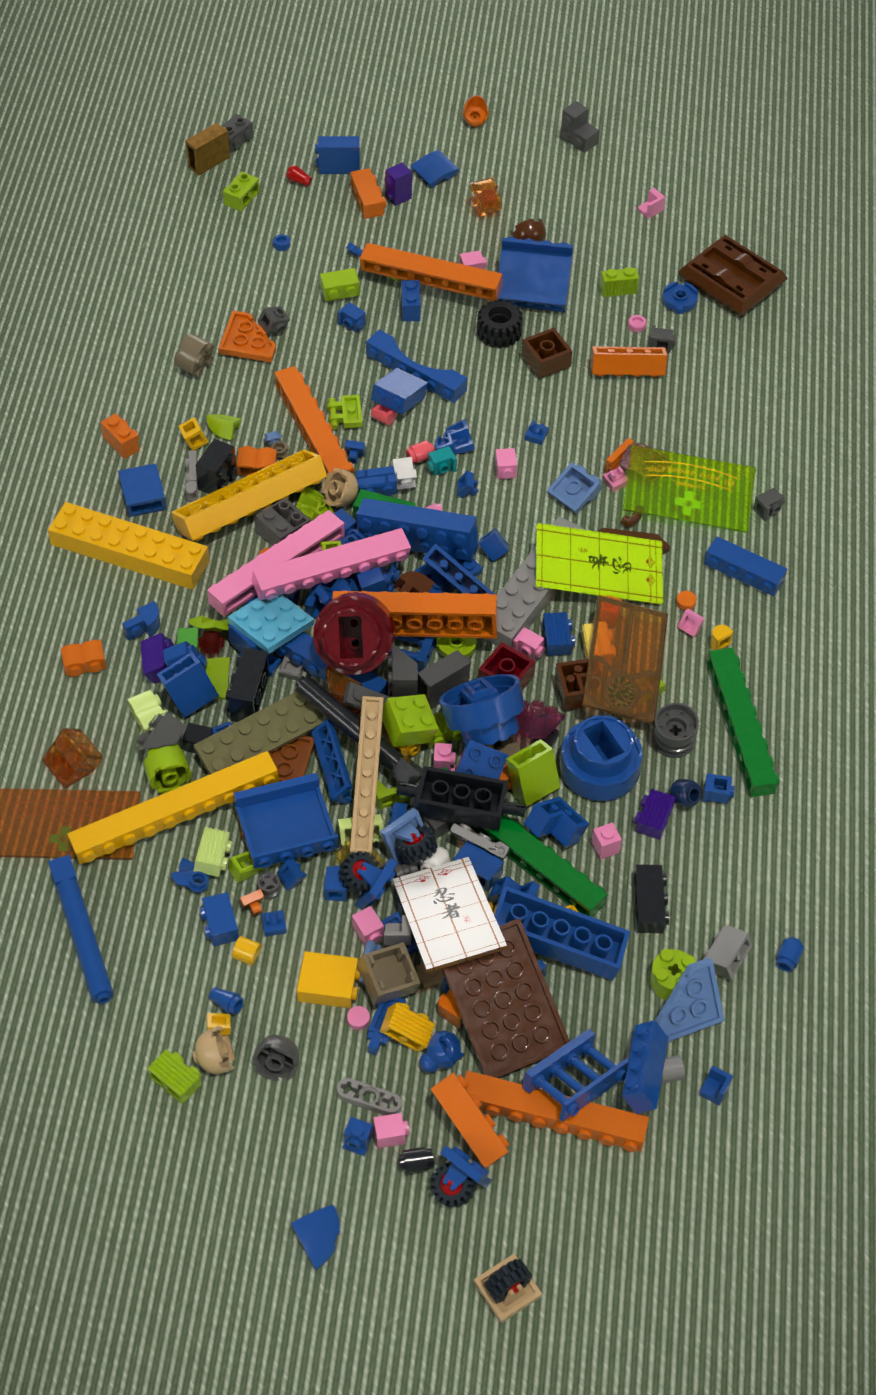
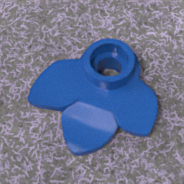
M182 858L179 864V871L171 873L173 881L180 886L188 887L193 892H204L209 886L211 875L200 871L194 872L195 864Z

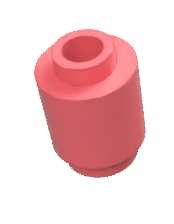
M425 440L409 446V449L405 450L406 457H412V463L418 464L428 460V453L435 451L432 443Z

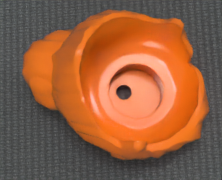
M475 95L464 104L463 117L472 127L483 125L489 116L488 107L481 96Z

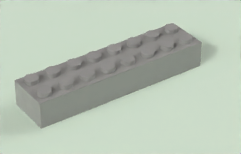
M560 516L551 526L592 533ZM536 546L497 595V639L483 638L496 646L503 642L512 647L513 640L524 627L529 629L558 592L557 589L536 587Z

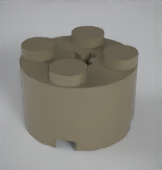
M189 333L179 345L181 350L180 353L176 352L174 364L199 378L203 374L204 368L210 366L214 360L212 356L214 344L195 334Z

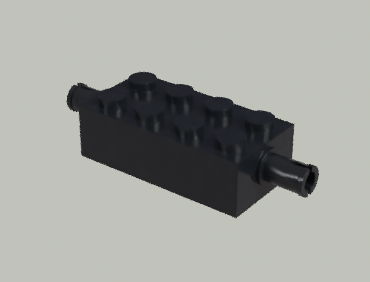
M423 766L418 785L399 781L397 786V795L415 797V809L418 810L421 817L462 823L500 831L502 818L505 814L524 818L527 804L508 801L509 781Z

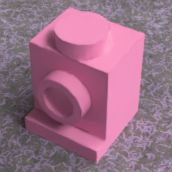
M524 627L514 638L512 648L535 661L545 651L544 638Z
M435 743L434 768L443 769L446 767L450 771H455L456 752H452V744Z

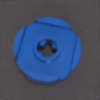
M672 282L664 288L662 302L669 309L674 310L676 314H683L685 311L692 310L697 305L698 290L684 282V285Z

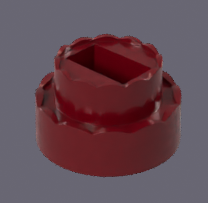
M359 592L342 594L332 599L318 615L313 630L314 645L321 659L330 668L349 675L367 673L384 662L391 653L396 638L395 623L388 608L377 598ZM357 619L358 626H353L351 620ZM356 639L359 641L360 644L358 647L353 646V640Z

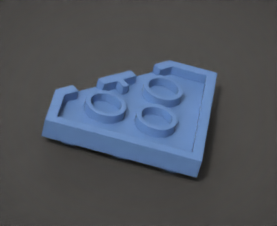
M710 958L687 966L655 1021L668 1036V1042L725 1021L714 964Z

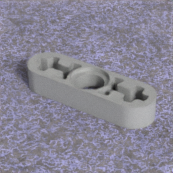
M344 1078L337 1084V1095L343 1102L384 1116L401 1112L402 1101L395 1093L351 1078ZM350 1086L351 1091H349L347 1094H344V1089ZM358 1089H360L359 1098H356V1093L358 1094ZM369 1092L376 1096V1099L370 1103L365 1102L362 1098L364 1094ZM380 1097H382L383 1102H381V1106H378L380 1102ZM391 1101H394L395 1106H392L391 1109H388L387 1104H390Z

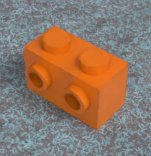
M115 413L100 422L103 438L123 459L140 451L139 435L136 430H132L128 426L124 418L121 419Z

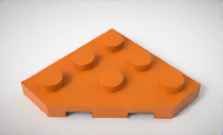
M233 310L218 352L219 354L272 363L276 352V344L267 337V333L260 325H257L250 313Z

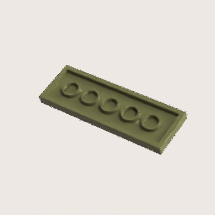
M295 692L194 744V749L208 773L212 774L268 751L270 754L312 732L324 720L316 708Z

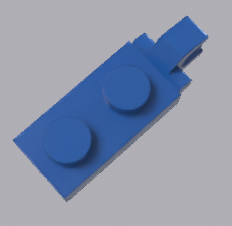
M397 998L379 1004L368 1028L367 1039L370 1040L368 1053L377 1055L381 1044L387 1045L388 1041H390L391 1037L380 1033L388 1007L396 1002L406 1004L405 999Z

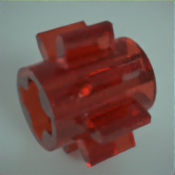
M205 631L203 636L198 638L199 648L204 649L206 654L219 653L220 647H224V637L219 636L218 631Z

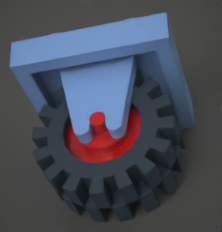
M414 808L379 831L389 857L400 865L407 862L413 864L414 861L420 863L422 859L426 861V857L431 858L433 856L432 853H436V848H438L431 828L423 825L418 810Z

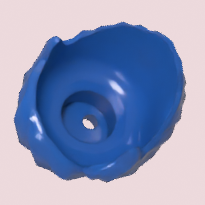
M445 1030L437 1031L433 1034L428 1043L427 1053H424L420 1058L422 1070L427 1073L435 1072L438 1068H451L456 1064V1061L464 1056V1053L461 1052L460 1041L457 1036Z

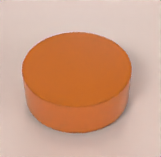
M682 591L677 595L676 604L682 610H692L696 606L697 597L691 591Z

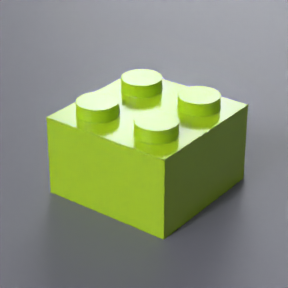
M425 694L387 698L383 705L382 721L393 747L430 743L439 730Z

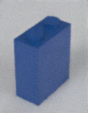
M318 136V143H315V154H319V157H316V167H319V174H350L352 171L360 170L359 136Z
M396 368L374 383L371 400L403 415L425 398L428 382Z
M156 463L118 471L128 517L167 510Z
M193 652L157 673L158 678L184 718L219 696Z

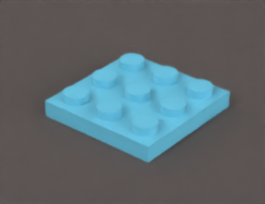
M281 594L270 600L264 599L260 601L259 597L229 615L228 623L262 650L270 654L313 626L314 618Z

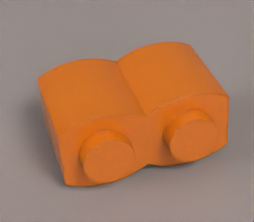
M252 446L238 448L237 475L248 476L276 463L277 450L270 447L256 449Z
M90 640L82 644H70L61 648L66 676L77 677L85 672L96 673L107 668L101 640Z

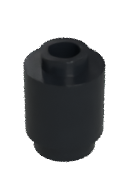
M431 1148L402 1150V1155L398 1156L400 1170H405V1174L428 1171L429 1168L434 1167Z

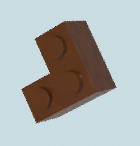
M588 659L556 663L554 678L564 711L584 708L582 706ZM593 661L591 676H596L600 679L601 673L598 662ZM596 680L590 681L589 689L599 688V683Z

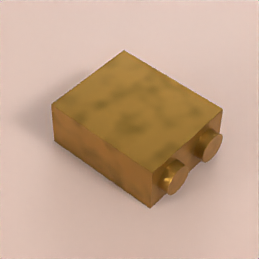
M215 123L185 140L188 168L198 176L230 158L229 133L225 127Z

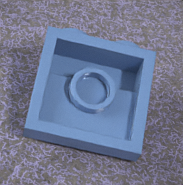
M571 462L548 488L547 492L577 514L587 502L591 503L603 488L601 480L597 476H590L580 464L577 466Z

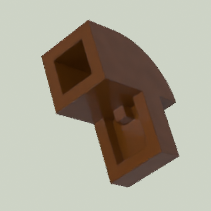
M409 571L402 574L393 587L396 589L394 592L423 593L429 592L435 582L419 572Z

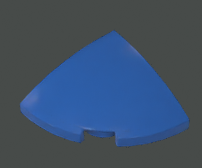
M465 419L445 429L446 432L443 434V439H441V436H438L435 442V450L449 446L454 454L475 450Z
M334 1205L316 1210L291 1223V1227L302 1244L303 1251L315 1271L329 1260L336 1249L334 1244L337 1235H340V1223Z

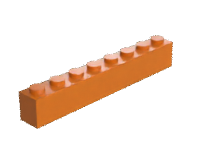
M367 243L360 257L362 271L401 280H419L422 285L491 301L498 299L503 286L502 273L377 244Z
M296 366L274 372L275 385L311 452L321 456L326 474L328 472L332 473L334 468L354 473V467L351 462L347 461L345 450L340 448L338 437L333 435L330 423L325 421L323 410H319L318 402L315 397H312L309 385H305L303 374L298 372Z
M466 1071L464 1079L469 1085L466 1090L470 1096L473 1094L477 1096L483 1105L479 1109L490 1116L496 1117L500 1115L508 1117L513 1122L523 1121L531 1123L536 1128L546 1127L554 1129L559 1134L569 1133L577 1135L578 1138L583 1140L593 1139L600 1141L601 1144L606 1146H620L629 1152H642L649 1117L590 1102L580 1109L574 1117L570 1116L565 1121H561L562 1105L544 1090L536 1088L531 1093H528L522 1088V1084Z

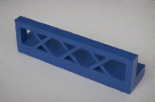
M326 719L311 733L331 800L348 805L353 800L350 793L353 786L334 724L329 719Z

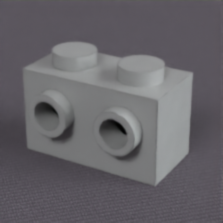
M726 924L721 932L717 933L713 945L704 955V959L710 958L713 960L716 975L730 980L733 979L753 946L749 933Z

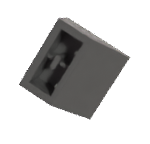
M284 498L255 515V532L273 546L284 540L288 535L301 529L303 525L310 523L311 520L287 498Z
M393 647L392 655L388 656V696L417 695V662L398 647Z
M168 712L155 715L148 724L151 726L150 729L142 732L137 739L138 745L136 749L140 751L173 745L178 741L187 726Z

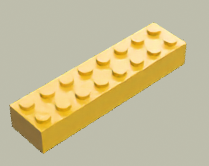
M304 449L170 513L178 533L192 541H198L210 532H218L222 529L221 527L238 522V519L241 517L251 516L260 508H267L277 500L280 501L288 498L294 492L298 493L305 490L306 486L320 483L323 478L327 477L321 456Z
M68 502L64 503L48 528L50 543L53 546L194 590L210 562L208 546Z

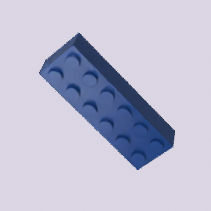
M367 498L363 499L356 513L358 531L363 536L368 538L402 528L411 546L410 551L427 553L436 543L452 558L472 561L478 548L476 516Z
M503 886L493 912L499 926L520 918L533 952L612 981L614 980L621 968L630 935L629 930L511 887Z

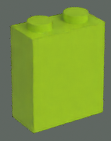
M542 739L506 758L513 795L520 803L529 806L560 788L553 748Z

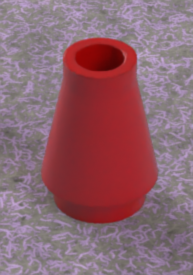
M291 165L286 173V178L289 181L309 186L313 179L297 165Z

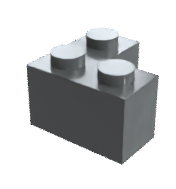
M575 101L562 111L560 137L585 153L598 144L600 130L587 122L589 109Z

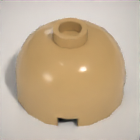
M334 468L332 473H327V477L323 481L322 493H325L326 497L324 502L328 506L345 507L352 504L356 499L359 490L358 481L351 472Z
M216 1026L203 1032L197 1038L195 1051H193L195 1063L197 1065L200 1064L203 1070L211 1074H223L234 1069L230 1060H235L233 1047L228 1035L223 1036L220 1031L224 1030L221 1026Z

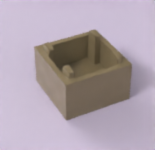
M404 942L363 954L357 964L373 1006L413 994L420 985V980Z

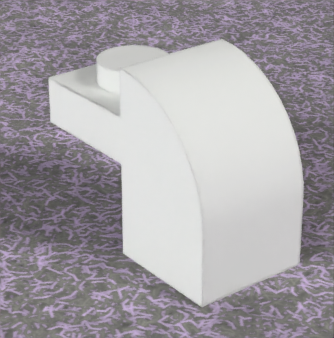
M412 457L393 459L391 466H394L397 490L416 487L415 479L417 474L416 469L413 470Z

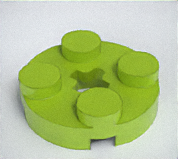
M437 637L436 650L443 657L459 650L462 655H466L469 658L476 650V638ZM458 640L460 641V644H459V645H455V644H453V642H452V641L456 642V641H458Z

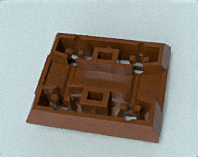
M727 235L722 236L678 271V274L684 281L693 285L739 317L743 316L752 307H755L787 280V276L782 270Z

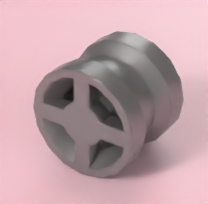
M263 873L258 879V887L261 889L264 899L272 900L280 894V880L275 873Z

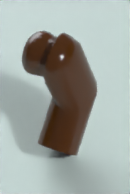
M636 506L631 517L624 515L620 523L625 525L626 528L632 527L641 519L644 508Z

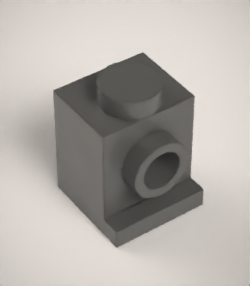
M652 325L649 347H665L666 352L670 353L671 346H675L676 335H673L674 330L656 328V325Z
M772 488L756 496L753 509L764 521H767L770 515L777 514L781 510L782 504L785 503V498L775 488Z

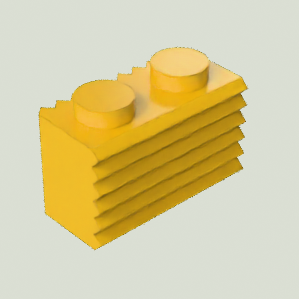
M396 1002L388 1007L380 1033H384V1035L395 1039L408 1048L415 1050V1052H419L427 1048L435 1023L430 1021L427 1015L411 1011L407 1004Z

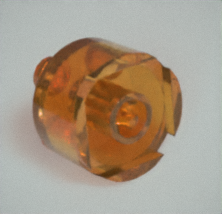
M494 177L469 183L471 193L474 194L471 196L473 206L477 205L476 212L478 217L502 210L501 196L498 195V186Z

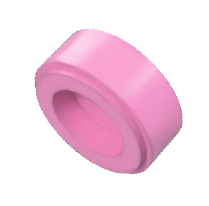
M633 315L629 318L628 328L633 332H642L646 328V319L640 315Z
M363 1006L352 1007L347 1013L348 1025L355 1030L366 1028L370 1022L369 1011Z

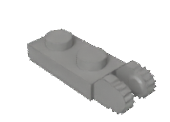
M195 450L189 451V459H185L186 470H189V473L185 474V491L187 501L190 503L198 499L195 466L198 459Z

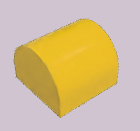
M717 625L713 628L710 640L712 650L723 649L731 644L733 637L732 629L726 625Z
M240 936L234 945L232 958L253 966L262 950V944Z

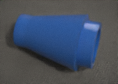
M214 987L209 994V999L214 1001L228 1014L236 1015L243 1007L244 999L238 993Z

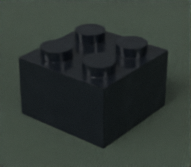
M213 439L195 464L198 490L210 494L229 485L231 479L236 477L237 456L235 455V447L233 445Z

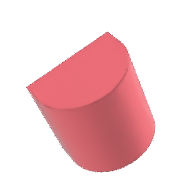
M381 404L375 406L371 412L372 418L386 425H391L397 415V412Z

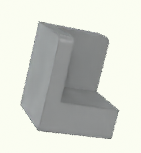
M402 915V923L385 924V945H396L403 942L405 945H412V930L406 915Z

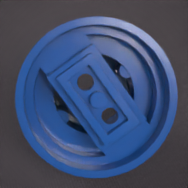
M498 674L473 679L453 687L439 699L447 726L452 731L459 730L461 732L465 745L468 739L482 745H492L498 740L508 739L520 729L517 715L522 712L525 703L517 676Z
M592 716L573 726L565 736L559 759L561 777L572 791L587 799L607 801L622 797L634 788L640 777L642 763L641 743L634 732L624 722L617 720L615 717Z

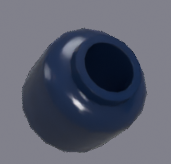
M680 778L672 783L669 794L675 796L674 804L683 807H693L701 798V789L695 781Z

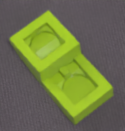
M397 788L381 790L376 794V807L378 810L394 805V802L407 803L409 807V799L412 797L397 795Z

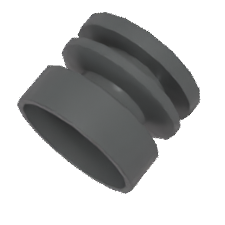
M670 703L658 710L655 716L653 743L661 754L670 758H680L692 752L696 744L699 719L696 712L690 706L683 703Z

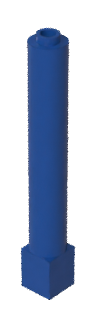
M70 855L50 860L48 863L91 999L95 1003L105 1004L110 1001L114 992Z

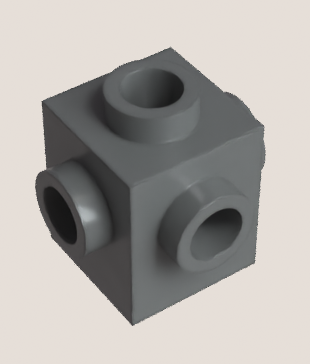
M281 306L264 308L257 321L267 334L283 332L290 318Z

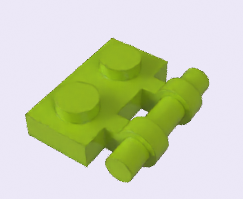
M360 395L341 396V401H336L335 398L328 399L327 411L330 415L328 423H330L332 430H337L339 423H343L344 428L363 427Z

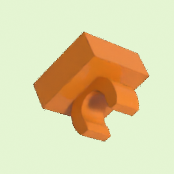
M261 889L239 899L241 909L249 907L252 916L260 914L262 911L259 902L263 900L264 895Z

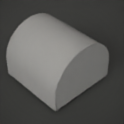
M680 1055L666 1057L661 1083L684 1079L685 1069Z

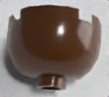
M539 218V221L535 222L534 219L525 220L515 226L516 230L514 232L511 230V237L520 240L532 239L542 242L546 239L544 222Z

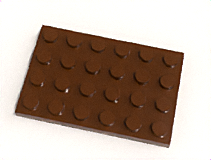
M520 918L499 926L507 944L506 946L440 965L483 1074L495 1078L544 1059L570 1042Z

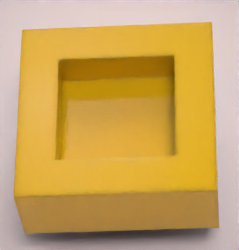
M207 1013L206 1029L209 1030L210 1028L221 1026L224 1029L220 1031L221 1034L230 1035V1014Z

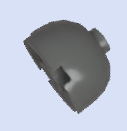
M282 1035L265 1037L258 1043L252 1057V1063L254 1062L256 1065L255 1070L263 1077L273 1081H278V1077H286L285 1080L293 1077L300 1060L296 1044L288 1037Z

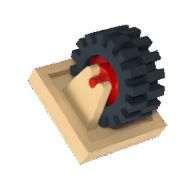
M515 1254L487 1270L473 1281L500 1323H503L542 1297L541 1291L532 1280L533 1275L520 1258L518 1259Z

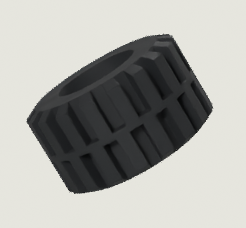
M504 300L488 302L487 305H483L479 309L477 314V336H479L481 341H484V344H489L490 347L502 348L504 346L506 348L509 345H514L516 341H519L522 334L523 315L521 310L518 309V306L513 305V303H507Z

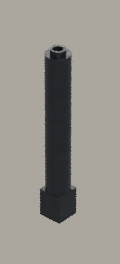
M309 675L307 677L302 676L295 684L297 687L295 691L359 745L361 719ZM381 737L379 763L389 770V774L398 782L417 784L423 769Z

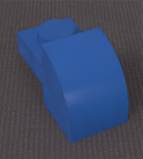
M153 601L138 608V616L122 623L124 636L127 640L139 637L145 632L149 638L152 637L160 628L159 609L156 602Z

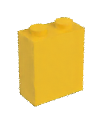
M305 951L297 988L298 1002L351 1009L353 1000L357 1001L358 987H355L356 980L360 979L361 974L357 965L358 958Z

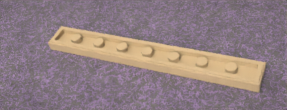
M362 697L350 855L354 852L362 851V854L368 852V856H372L384 697Z

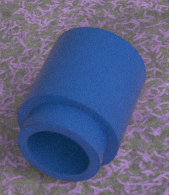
M790 937L783 940L776 956V966L779 969L792 972L797 967L804 951V946L799 939Z

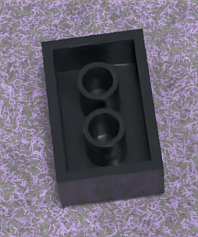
M243 648L242 654L237 657L236 672L233 671L231 676L232 686L226 692V700L228 701L227 712L230 713V719L233 722H239L260 710L270 677L267 651Z

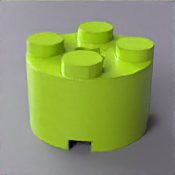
M173 744L161 748H152L147 752L148 756L144 760L143 767L153 790L157 789L159 793H166L181 787L180 785L185 781L186 784L190 781L192 773L185 754L179 745Z
M663 949L653 961L649 981L655 994L660 999L668 1000L687 966L696 962L695 958L677 949Z

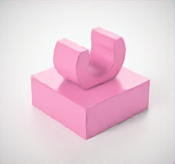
M620 466L604 474L602 480L612 492L629 485V479L625 476V472Z
M687 609L680 620L678 628L695 637L698 635L705 618Z

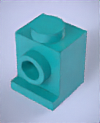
M449 446L428 453L427 469L434 476L451 470L453 473L457 472V458Z

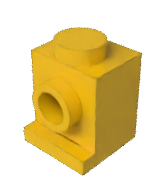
M195 417L178 426L192 451L209 443Z

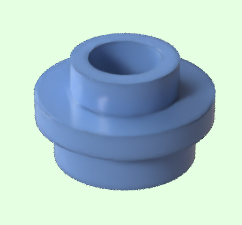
M279 431L264 434L265 439L263 440L271 445L279 441L282 435L279 434Z

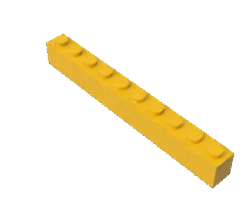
M268 751L74 830L67 833L79 864L88 863L104 854H111L116 849L132 845L140 839L151 837L164 829L173 828L176 824L192 820L200 814L211 812L219 806L233 803L235 792L279 782L278 770Z

